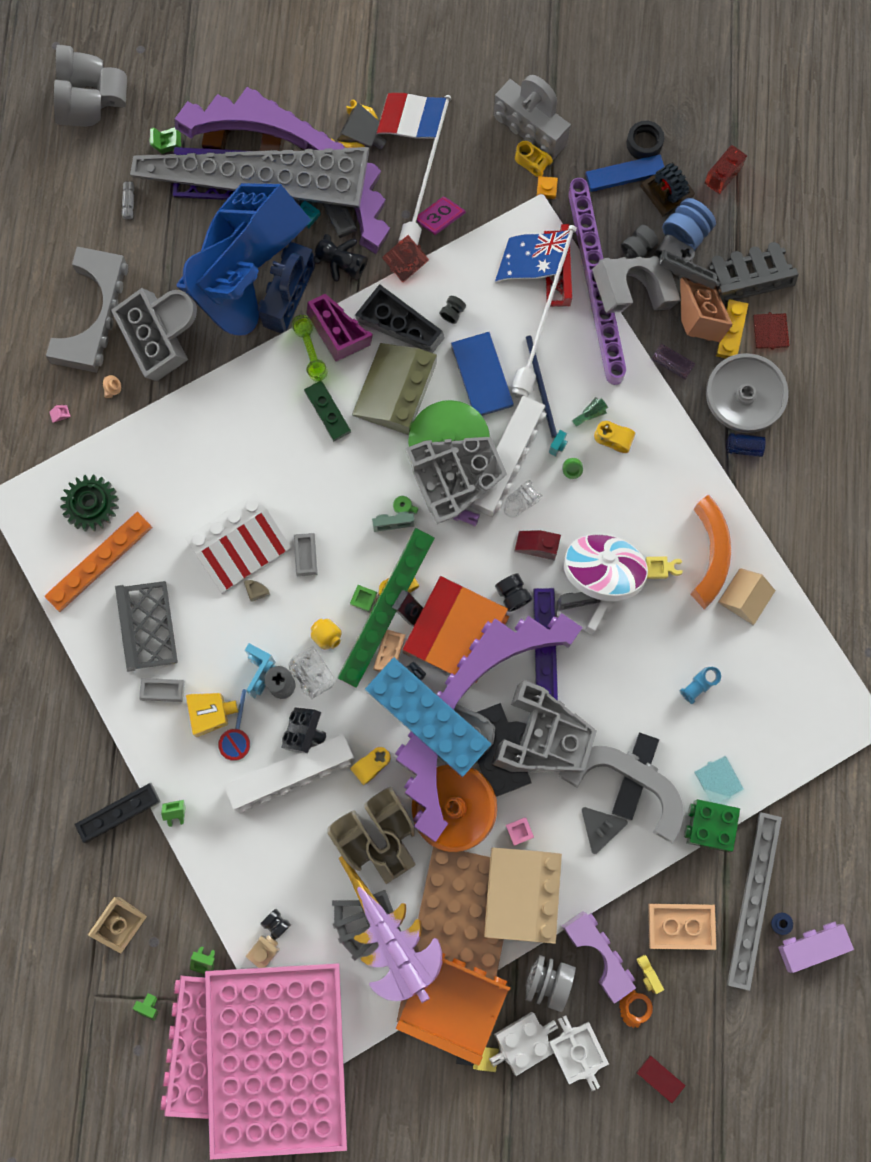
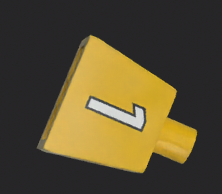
M221 693L186 695L192 732L195 737H200L227 726V715L239 713L237 701L224 702Z

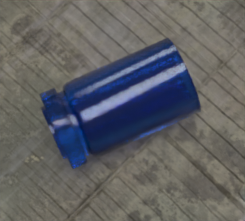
M730 433L727 439V453L732 454L733 452L739 455L763 457L766 439L765 437Z

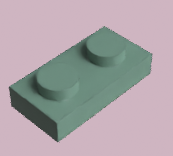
M406 511L399 512L395 516L381 514L372 519L374 532L415 527L414 514H409Z

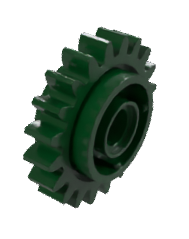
M94 474L90 480L86 475L83 476V481L76 477L77 484L74 485L69 482L68 484L71 489L63 490L67 497L60 498L65 503L60 506L65 511L63 516L69 518L68 523L70 525L74 524L76 529L82 526L85 532H87L89 526L93 531H96V525L103 529L104 521L109 524L111 523L108 518L109 516L116 517L112 510L119 509V506L114 503L119 500L114 495L117 491L115 488H111L112 485L109 481L105 483L103 477H100L98 481ZM90 499H93L94 503L91 506L86 507V502Z

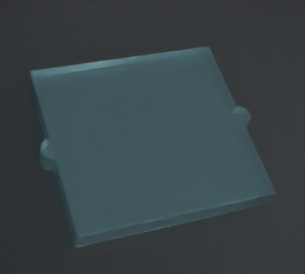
M726 756L714 762L709 761L706 766L694 772L710 802L718 803L724 799L728 800L732 795L744 789Z

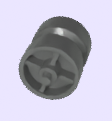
M640 225L631 237H628L621 243V249L626 258H644L647 251L652 250L659 241L653 229L651 230L646 225Z

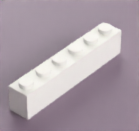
M524 395L522 396L496 449L507 475L471 504V508L490 517H493L495 512L499 513L503 505L501 498L503 494L507 495L512 486L509 482L512 476H517L521 467L518 465L521 458L525 459L528 454L529 448H527L529 441H534L538 433L535 429L538 423L542 425L547 413H544V404Z
M344 734L310 748L308 754L300 752L224 785L233 810H239L242 813L251 809V805L256 802L263 804L272 800V795L280 793V795L287 794L292 791L291 787L298 784L300 787L311 783V779L316 776H320V778L332 774V769L339 767L341 770L352 765L351 761L355 759Z

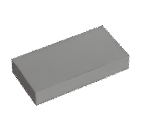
M315 534L294 535L296 575H318Z
M141 678L139 699L143 701L183 702L185 681Z

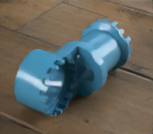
M713 666L705 667L692 678L693 681L685 689L679 690L681 695L686 697L685 700L687 699L690 704H693L702 692H706L713 685L721 681L720 670ZM709 670H712L716 675L713 682H709L706 679L705 675Z

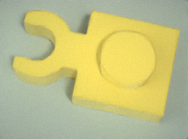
M667 556L645 558L648 567L647 579H667L668 573L674 576H680L683 573V570H676L674 568L675 564L679 565L682 563L681 559H674L672 562H668Z
M643 955L636 960L645 976L643 982L647 990H652L654 994L664 991L647 956Z

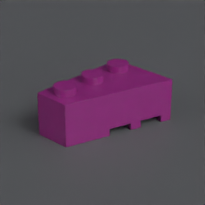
M324 294L308 301L306 314L336 362L371 346L373 334L363 329L357 320L349 317L344 312V309L329 296Z

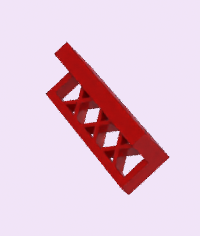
M561 224L560 231H544V234L567 231L569 224ZM570 245L560 273L561 280L557 283L555 289L562 294V300L551 301L550 307L571 306ZM550 276L545 277L546 302L548 301V297L551 291L550 285H553V281L550 279Z

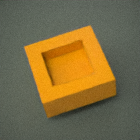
M538 176L536 196L542 194L547 199H556L558 178Z

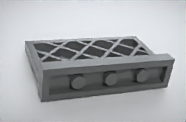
M166 581L132 586H115L127 672L140 668L178 663ZM162 587L163 595L159 600L149 595L153 588ZM138 590L143 594V597L138 603H135L130 599L129 591ZM146 597L156 603L150 612L140 606ZM158 605L166 610V615L161 621L152 615ZM137 608L147 615L140 624L132 619V615ZM149 617L159 623L153 632L143 627V624ZM161 626L169 631V636L165 641L154 635ZM140 629L150 635L143 644L135 639V635ZM152 637L162 644L155 653L146 647ZM164 646L172 651V659L164 660L158 656V653ZM143 649L153 655L148 662L139 663L138 655Z

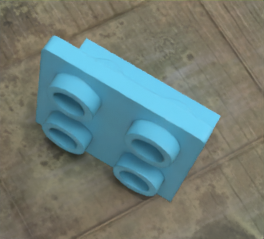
M248 643L245 652L250 662L258 666L259 669L246 691L251 697L256 698L257 695L260 696L266 686L264 684L265 675L270 668L275 666L276 662L272 655Z

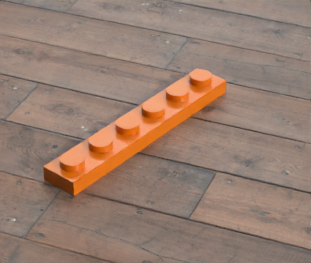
M137 511L44 597L61 612L153 527Z

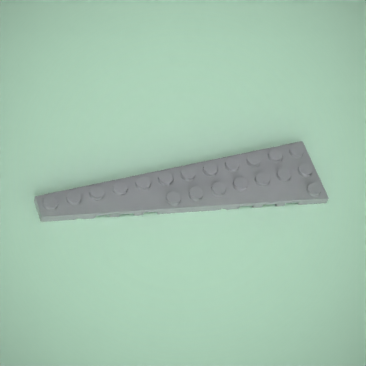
M357 147L338 150L329 148L324 150L246 151L199 155L195 153L187 155L133 156L130 175L135 178L235 191L241 183L281 184L293 199L360 208L370 149L369 147Z

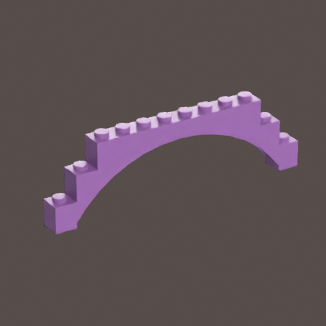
M246 87L235 104L229 98L217 94L205 112L199 105L187 101L175 118V129L191 139L194 135L210 131L248 130L282 138L304 150H324L329 148L338 150L345 148L341 143L331 140L324 132L315 130L308 122L299 120L292 112L283 110L276 102L264 98L257 90H252ZM367 162L360 208L354 207L361 231L359 244L376 254L388 237L390 227L384 221L376 219L382 211L386 199L379 192L372 191L379 180L381 170L375 164Z
M562 613L558 618L555 616L552 618L547 626L550 630L530 616L525 621L522 618L514 628L517 632H514L497 619H494L492 623L488 621L481 631L484 635L480 640L476 638L469 649L472 652L468 657L463 656L457 667L460 668L455 675L451 673L444 683L447 685L444 692L439 690L436 695L454 710L467 690L482 675L499 663L515 655L537 648L564 645L569 648L583 627ZM410 731L407 736L410 740L406 746L401 744L395 753L398 756L396 762L416 775L415 779L410 777L404 788L407 789L405 795L426 809L424 812L420 810L413 819L416 823L414 828L436 842L448 825L443 820L436 785L438 755Z

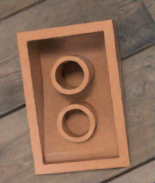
M682 277L680 279L681 322L685 332L691 337L721 342L733 324L716 287L711 289Z

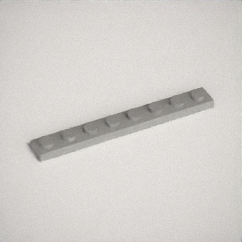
M762 812L758 815L727 980L728 986L750 991L781 825L782 817Z

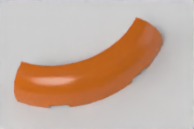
M710 495L700 500L693 509L701 519L710 539L708 569L700 584L690 594L704 610L712 603L723 587L731 561L729 529L722 511Z

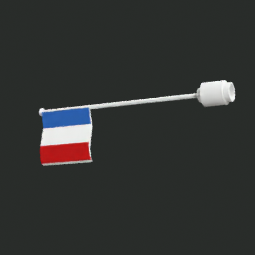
M407 93L387 94L376 135L394 134L417 139H434L412 222L405 223L402 226L398 241L400 245H403V241L409 237L418 246L422 229L416 223L447 106L449 101H451L450 95H446L444 98H435ZM409 249L403 251L406 253H411Z

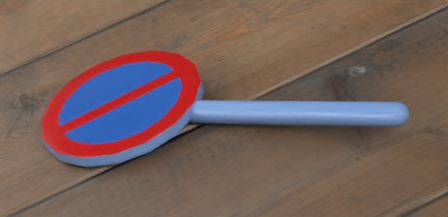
M245 689L242 690L235 729L225 731L218 742L221 755L231 761L244 758L250 749L248 735L244 731L239 730L246 695Z

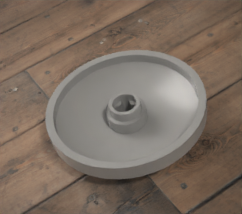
M749 353L736 354L724 359L715 367L707 382L706 399L712 414L724 426L738 432H758L773 425L784 412L788 402V385L781 370L767 358Z

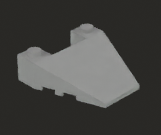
M523 680L517 685L511 703L512 706L530 712L521 743L517 745L505 739L497 745L492 765L510 772L585 771L597 730L576 713L573 714L568 710L565 704L560 700L557 701L545 688Z

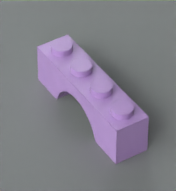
M582 911L562 925V928L575 946H592L600 952L604 961V970L598 982L610 1001L615 1004L636 989L633 984L635 979L628 969L624 971L620 963L623 961L616 951L612 952L609 948L610 941L605 933H599L595 927L598 923L591 913L588 915Z

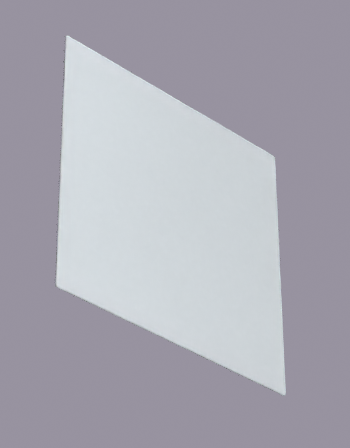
M540 194L426 255L425 257L428 261L404 282L396 273H393L337 304L344 309V312L349 317L356 320L355 314L380 284L443 331L445 338L433 352L437 354V364L418 414L429 405L445 400L460 401L471 406L451 342L490 332L514 403L513 407L482 416L486 421L490 437L497 449L521 398L512 395L511 387L517 369L526 367L530 357L525 337L531 335L534 344L547 302L545 277L538 279H509L495 283V279L509 238L524 234H544V231H560L561 224L563 223L546 197ZM572 238L570 242L571 306L549 307L535 351L557 434L559 430L566 432L565 440L568 443L563 452L559 451L556 457L549 453V449L555 438L551 437L547 418L545 417L542 425L538 423L535 429L538 433L534 441H529L527 448H529L528 454L525 459L521 458L518 464L521 466L517 476H512L509 482L512 484L510 491L507 495L503 494L501 498L503 505L499 513L495 512L493 517H490L470 506L466 508V510L480 514L476 526L461 520L455 521L453 518L437 524L426 505L407 456L406 448L409 447V435L352 416L380 343L418 348L360 323L358 324L363 329L373 334L371 346L337 362L332 357L311 320L308 319L0 485V529L139 788L152 783L161 802L151 807V810L236 969L258 968L245 956L258 942L260 936H271V932L268 929H264L260 923L274 909H277L281 913V917L284 920H288L291 926L276 939L278 942L276 947L280 950L266 967L339 963L344 1063L398 1031L396 1029L398 1022L396 1021L401 1001L386 1000L376 994L369 985L370 982H376L384 978L390 970L388 966L372 967L361 961V957L371 955L379 947L378 942L373 943L354 961L351 958L353 955L338 941V938H340L337 929L333 927L334 906H332V900L359 899L346 871L338 859L341 857V854L330 839L327 828L343 815L355 810L368 834L377 847L381 849L387 845L386 840L367 813L364 804L379 792L392 787L406 809L414 827L412 799L405 795L407 789L404 786L410 777L415 779L416 775L396 762L398 756L395 755L401 744L406 746L410 740L407 737L410 730L365 691V688L380 673L373 670L381 642L357 688L337 677L379 598L380 583L390 577L415 528L435 537L415 575L419 588L410 593L424 608L439 577L442 576L506 607L503 603L505 598L500 597L495 585L504 578L519 573L524 582L522 588L528 590L532 601L515 611L507 612L506 615L510 617L506 626L514 632H517L514 628L521 618L524 621L528 616L534 619L533 589L554 588L555 617H557V601L561 595L568 592L572 585L564 571L565 554L570 544L580 537L591 534L610 535L634 546L644 559L646 557L667 556L668 562H672L674 559L682 560L681 564L674 565L676 570H683L680 576L668 573L667 579H646L644 587L637 595L626 600L615 601L610 612L605 611L602 617L605 619V622L600 631L596 629L594 634L591 635L581 630L569 648L564 645L556 646L558 701L560 700L573 714L576 713L597 730L592 747L607 746L627 754L628 752H633L639 732L660 739L651 764L658 768V773L666 777L675 786L683 805V822L674 842L670 843L653 833L662 816V805L653 792L643 787L633 820L625 819L628 824L597 854L592 853L582 808L587 807L622 818L611 813L624 775L612 768L601 766L587 772L578 788L559 777L560 772H528L532 784L496 797L497 816L491 832L480 844L464 851L490 857L492 847L562 854L556 935L564 930L562 925L582 911L588 915L700 848V846L686 844L687 838H684L686 825H690L691 817L688 816L690 803L693 804L695 800L699 799L740 808L739 824L871 744V694L621 312H615L626 364V373L623 381L618 385H612L607 381L581 254ZM554 275V276H550V279H551L553 282H554V279H555V275ZM555 290L552 301L562 300V294ZM451 295L460 298L466 304L464 312L459 314V320L456 324L449 323L439 314L442 307L447 305L446 301ZM601 296L596 297L598 300L602 301ZM600 315L602 319H609L606 315ZM605 333V334H604V336L607 337V338H612V337H613V336H612L611 334H609V333ZM608 352V355L611 357L617 356L614 352ZM531 364L530 369H532L533 373L535 374L533 364ZM617 370L611 371L613 375H621ZM535 378L531 394L527 397L543 404ZM320 380L324 383L351 429V433L334 442L304 392L305 388ZM610 421L622 427L630 428L636 433L629 453L618 452L595 441L594 432L600 422ZM569 458H577L582 462L583 473L576 479H569L563 474V463ZM94 474L97 477V481L100 477H103L105 483L109 481L112 485L111 488H115L117 492L114 495L119 500L114 503L119 506V509L112 510L116 517L109 516L108 518L111 523L109 524L104 521L103 529L96 525V531H93L89 526L87 532H85L82 526L76 529L74 524L70 525L68 523L69 518L63 516L65 511L60 508L65 503L60 498L67 497L63 490L71 489L68 484L69 482L74 485L77 484L76 477L83 481V476L86 475L90 480ZM256 493L292 549L243 580L257 581L266 586L270 592L269 596L251 602L243 581L222 594L185 537ZM710 495L722 511L729 529L731 561L723 587L712 603L704 610L690 594L700 584L708 569L710 539L701 519L693 509L700 500ZM406 496L411 500L412 506L418 507L417 514L413 513L415 527L374 532L373 518L381 514H387L388 516L397 515L393 509V502L397 497ZM88 500L85 506H91L94 503V500ZM138 511L153 528L59 612L44 596ZM542 530L560 534L561 538L555 561L515 552L519 531ZM314 533L318 575L297 576L294 535ZM740 568L762 574L776 590L754 625L718 603ZM166 581L178 663L140 668L127 672L115 586H132ZM357 585L377 592L370 613L350 605ZM162 587L153 588L149 595L159 600L163 595ZM138 590L129 591V597L135 603H138L143 597V594ZM146 597L140 606L150 612L156 603ZM158 605L152 615L161 621L166 615V610ZM137 608L132 615V619L140 624L147 615ZM396 612L387 630L406 635L402 646L403 649L414 627L409 625ZM149 617L143 624V627L153 632L159 623ZM330 619L341 629V642L336 648L323 650L311 639V627L317 620ZM161 626L154 635L165 641L169 636V631ZM140 629L136 633L135 639L143 644L150 635ZM152 637L146 647L155 653L162 644ZM248 643L272 655L276 662L275 666L287 668L295 680L296 687L294 693L286 699L276 698L267 686H265L260 696L257 695L256 698L251 697L246 691L239 730L244 731L248 735L250 749L244 758L231 761L221 755L218 742L225 731L235 729L238 713L227 715V726L200 737H195L192 732L186 695L221 693L224 702L236 700L239 710L242 690H247L259 669L258 666L250 662L245 652ZM165 646L158 653V656L164 660L173 658L172 651ZM143 649L138 655L139 663L148 662L153 655ZM535 649L515 655L490 669L478 679L477 683H474L457 704L478 712L501 703L508 723L518 721L527 724L530 712L512 706L511 703L517 685L523 680L536 684ZM401 650L398 661L402 665L407 667L410 663L415 662L426 673V676L421 681L435 694L439 690L444 692L447 687L444 683L450 676L449 673L413 655L409 657L403 654ZM713 666L718 668L721 672V681L718 684L713 685L706 692H702L693 704H690L687 699L685 700L686 697L681 695L680 689H685L693 681L692 678L705 667ZM712 670L707 671L705 675L707 681L713 682L716 678L715 673ZM141 678L184 680L183 702L140 700ZM295 707L315 709L322 712L316 729L326 732L324 742L344 734L355 759L351 761V766L341 770L339 767L332 769V774L323 778L316 776L311 779V783L300 787L299 784L291 787L292 791L287 794L280 795V793L272 795V800L263 804L256 802L251 805V809L240 813L239 810H233L224 785L300 753L281 748L283 743L282 737L289 725V716ZM312 741L310 748L319 744ZM383 747L387 749L391 756L389 764L363 786L350 768L375 748ZM378 752L376 754V762L381 761L383 763L386 753L381 754ZM477 761V762L472 766V768L476 769L477 771H479V772L482 774L481 769H480L479 764H478V761ZM184 800L186 806L184 824L181 825L180 820L176 818L172 819L173 825L169 827L167 820L163 821L162 804ZM526 817L534 838L513 846L506 825ZM415 828L413 837L408 835L401 840L416 864L414 867L388 884L384 882L371 860L361 866V871L355 870L372 894L386 890L393 911L401 903L406 904L405 919L399 926L401 932L410 928L419 917L433 846ZM343 906V919L362 912L361 906ZM365 917L346 924L345 928L347 933L350 934L367 927L368 924ZM354 938L350 939L358 949L365 944L354 940ZM504 939L498 970L542 944V942Z

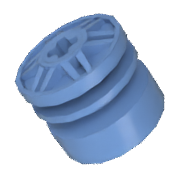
M686 198L676 208L675 213L671 214L664 222L662 229L665 236L672 235L679 241L691 246L695 251L702 243L704 237H707L710 231L714 229L716 220L712 212L704 204L695 199Z

